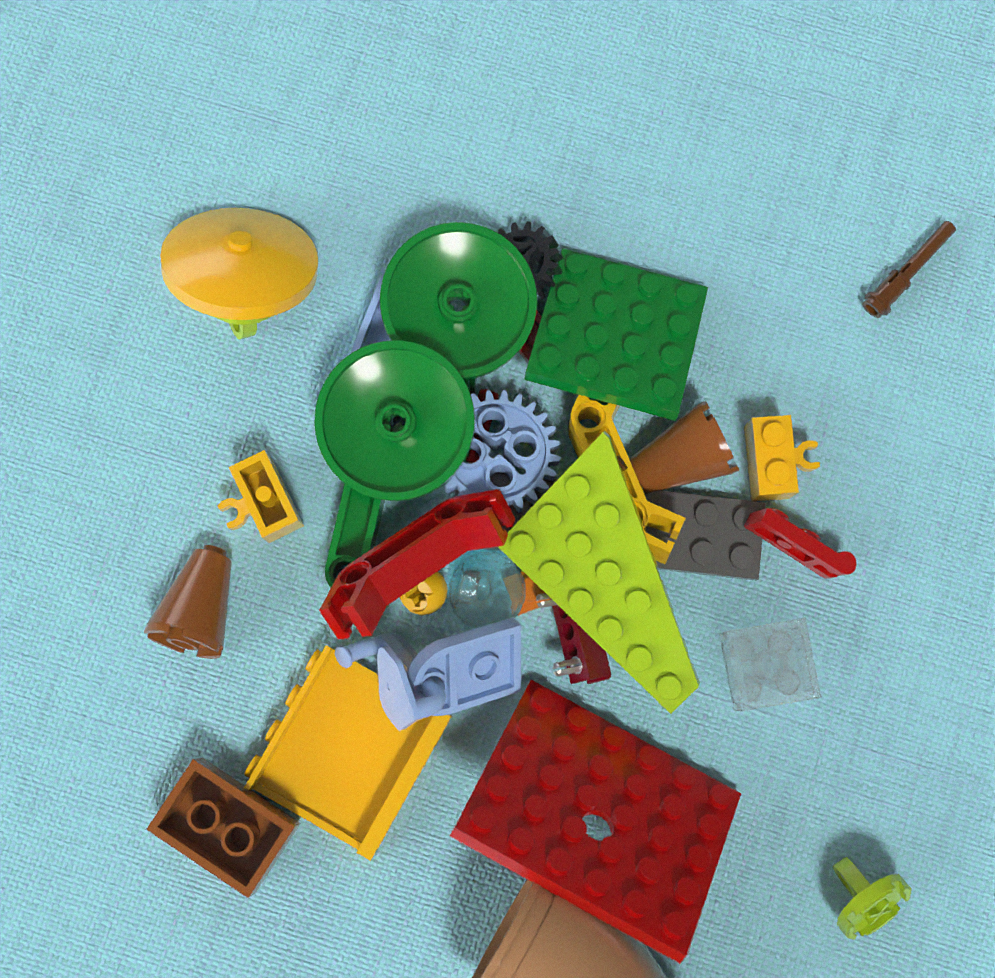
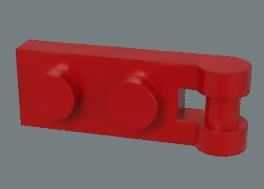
M765 508L750 513L744 525L746 529L825 579L849 575L856 569L857 562L852 553L848 551L837 553L820 542L821 538L816 533L808 529H800L789 522V517L778 509Z

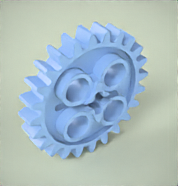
M487 390L485 401L480 402L473 393L471 397L475 410L474 433L478 435L480 440L473 438L471 449L476 451L480 458L472 464L464 462L445 486V492L448 494L458 490V496L500 489L508 506L513 504L520 513L523 511L524 499L534 505L538 500L535 490L545 494L549 489V486L543 479L554 481L557 473L550 466L559 465L560 457L551 454V452L559 449L560 441L549 440L555 434L556 428L555 426L543 427L548 414L542 413L535 416V402L530 403L526 408L521 406V394L511 402L508 401L506 390L502 391L499 400H494L491 391ZM488 420H496L503 426V430L498 433H489L482 425ZM519 443H527L533 448L534 453L531 456L522 457L515 452L513 447ZM498 448L504 450L503 456L497 455L494 459L489 456L490 449L492 451H496ZM512 465L524 469L525 473L519 474ZM497 472H503L508 475L511 483L505 487H497L490 481V476Z

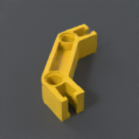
M578 395L572 407L568 426L569 438L577 457L579 458L602 432L605 431L611 436L616 456H620L627 465V469L623 471L626 483L642 521L643 530L651 552L654 554L656 561L666 564L674 542L668 540L665 543L646 533V527L649 526L670 533V538L676 540L686 518L646 500L613 422L620 406L611 403L602 405L597 401L590 400L589 397ZM590 419L596 422L598 426L586 428L580 424V421Z

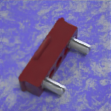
M546 593L538 594L536 601L550 599L537 603L540 608L552 606L565 661L554 663L552 669L567 666V669L554 671V675L562 676L568 674L571 684L584 681L587 684H593L610 679L612 674L606 651Z

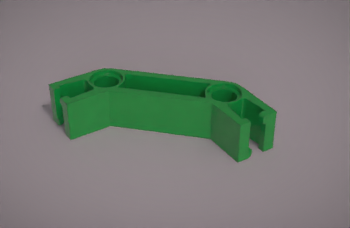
M399 422L392 429L398 430L403 425ZM344 484L325 566V578L330 588L334 584L336 573L342 565L352 563L375 547L385 500L361 494Z

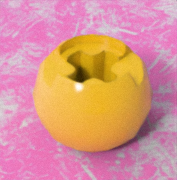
M436 572L399 598L410 612L418 615L431 614L439 610L447 599V583L444 577L439 572Z

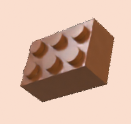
M204 758L192 759L146 830L245 897L250 898L257 892L301 823L252 790L244 788L243 784Z

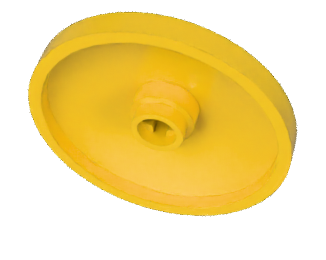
M221 208L196 214L174 227L166 236L161 247V273L170 292L190 308L218 318L254 320L281 314L301 303L310 294L317 280L318 254L311 238L293 222L262 210Z

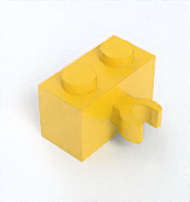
M791 415L753 417L744 426L751 501L790 499L799 493L797 468L804 472H811L820 467V462H808L803 456L805 450L816 449L818 442L808 440L794 448Z
M265 450L229 467L243 497L240 500L228 498L218 504V508L222 512L227 511L229 508H236L238 511L237 518L226 524L230 530L241 528L246 523L248 517L252 516L261 537L268 543H271L304 527L272 458Z

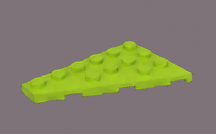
M604 431L507 533L508 538L505 545L498 546V548L656 701L672 714L699 687L700 681L674 616V609L666 587L658 572L654 554L649 547L642 521L634 499L629 492L623 469L620 467L613 448L611 436Z

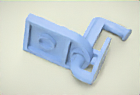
M514 617L439 639L426 646L419 654L404 637L392 633L381 634L346 646L340 645L335 649V657L344 668L350 667L352 662L377 654L380 701L386 716L399 731L408 728L417 720L431 715H449L521 691V624Z

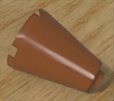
M706 400L696 405L629 458L645 493L731 475L740 471L736 462L729 465L727 461L734 457L715 417L712 414L705 417L703 413L710 409Z
M204 545L203 549H195L146 624L144 634L148 633L147 638L180 653H184L185 649L198 650L196 657L208 659L221 657L224 649L232 561L226 557L227 552L213 545Z

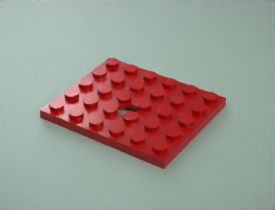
M530 680L450 837L680 964L687 957L741 793L541 684ZM587 815L601 817L609 825L611 835L605 837L602 841L591 838L587 834V826L582 820L583 817Z

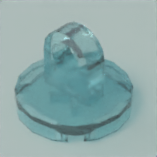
M476 552L464 558L454 569L449 581V602L454 614L464 624L475 629L509 618H515L520 613L526 598L525 580L522 573L514 565L515 563L510 558L495 552Z

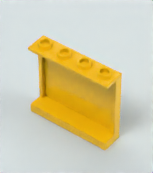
M326 645L323 651L317 649L307 663L305 670L310 672L303 686L296 684L289 694L285 705L290 708L282 721L276 719L267 732L265 740L269 742V745L262 757L256 754L248 765L244 775L249 779L244 788L248 790L254 789L356 848V853L371 861L452 716L431 715L417 720L406 729L397 730L383 710L379 696L378 674L356 661L352 662V665L348 668L342 667L335 657V649Z

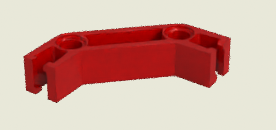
M500 489L451 497L347 565L337 576L319 609L337 639H348L352 633L351 626L353 623L362 637L372 636L387 605L467 551L504 546L508 534L501 526H506V528L513 527L516 519Z

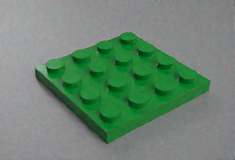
M562 248L563 259L558 262V265L563 271L560 275H554L553 281L556 286L550 288L524 380L676 421L680 411L708 287Z

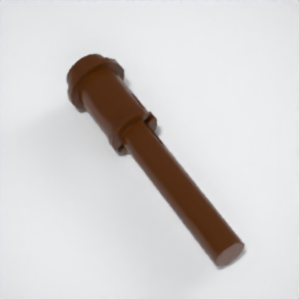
M944 221L899 270H892L874 292H867L863 307L871 316L880 318L882 315L887 316L891 312L890 306L911 286L910 279L956 231L954 224Z

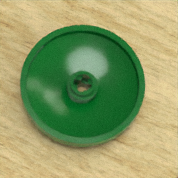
M450 222L439 224L412 236L394 254L382 279L380 310L384 328L389 339L413 342L434 350L457 369L463 380L488 375L512 360L525 344L536 316L537 292L535 281L528 263L522 254L502 235L489 228L472 223ZM461 300L465 306H463L462 311H454V306L450 305L451 302Z
M399 340L381 341L352 352L329 374L316 402L315 434L325 462L332 472L347 486L372 498L386 501H405L425 496L439 489L461 468L468 456L474 438L475 410L465 381L457 369L442 355L426 346L413 342ZM396 416H401L405 420V425L400 426L398 430H393L391 427L392 419Z

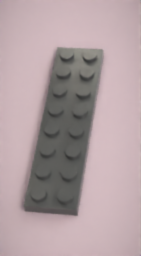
M497 472L490 476V481L497 487H505L511 483L510 478L505 473ZM554 479V481L543 480L550 488L558 479ZM642 489L648 502L686 518L676 540L670 538V533L649 526L646 527L645 532L665 543L668 540L674 542L666 564L656 561L658 570L753 581L759 580L762 538L746 529L744 525L750 513L765 509L766 503L668 491L645 493L644 489ZM455 490L454 497L458 496V490ZM535 490L539 500L544 494ZM526 499L523 500V511L520 513L513 504L509 505L516 519L513 526L519 521L518 518L521 515H525L533 506ZM501 526L502 529H503V530L505 529L507 533H508V532L511 530V528H512V527H507V528H506V526ZM491 547V548H485V549H483V550L501 551L498 547Z

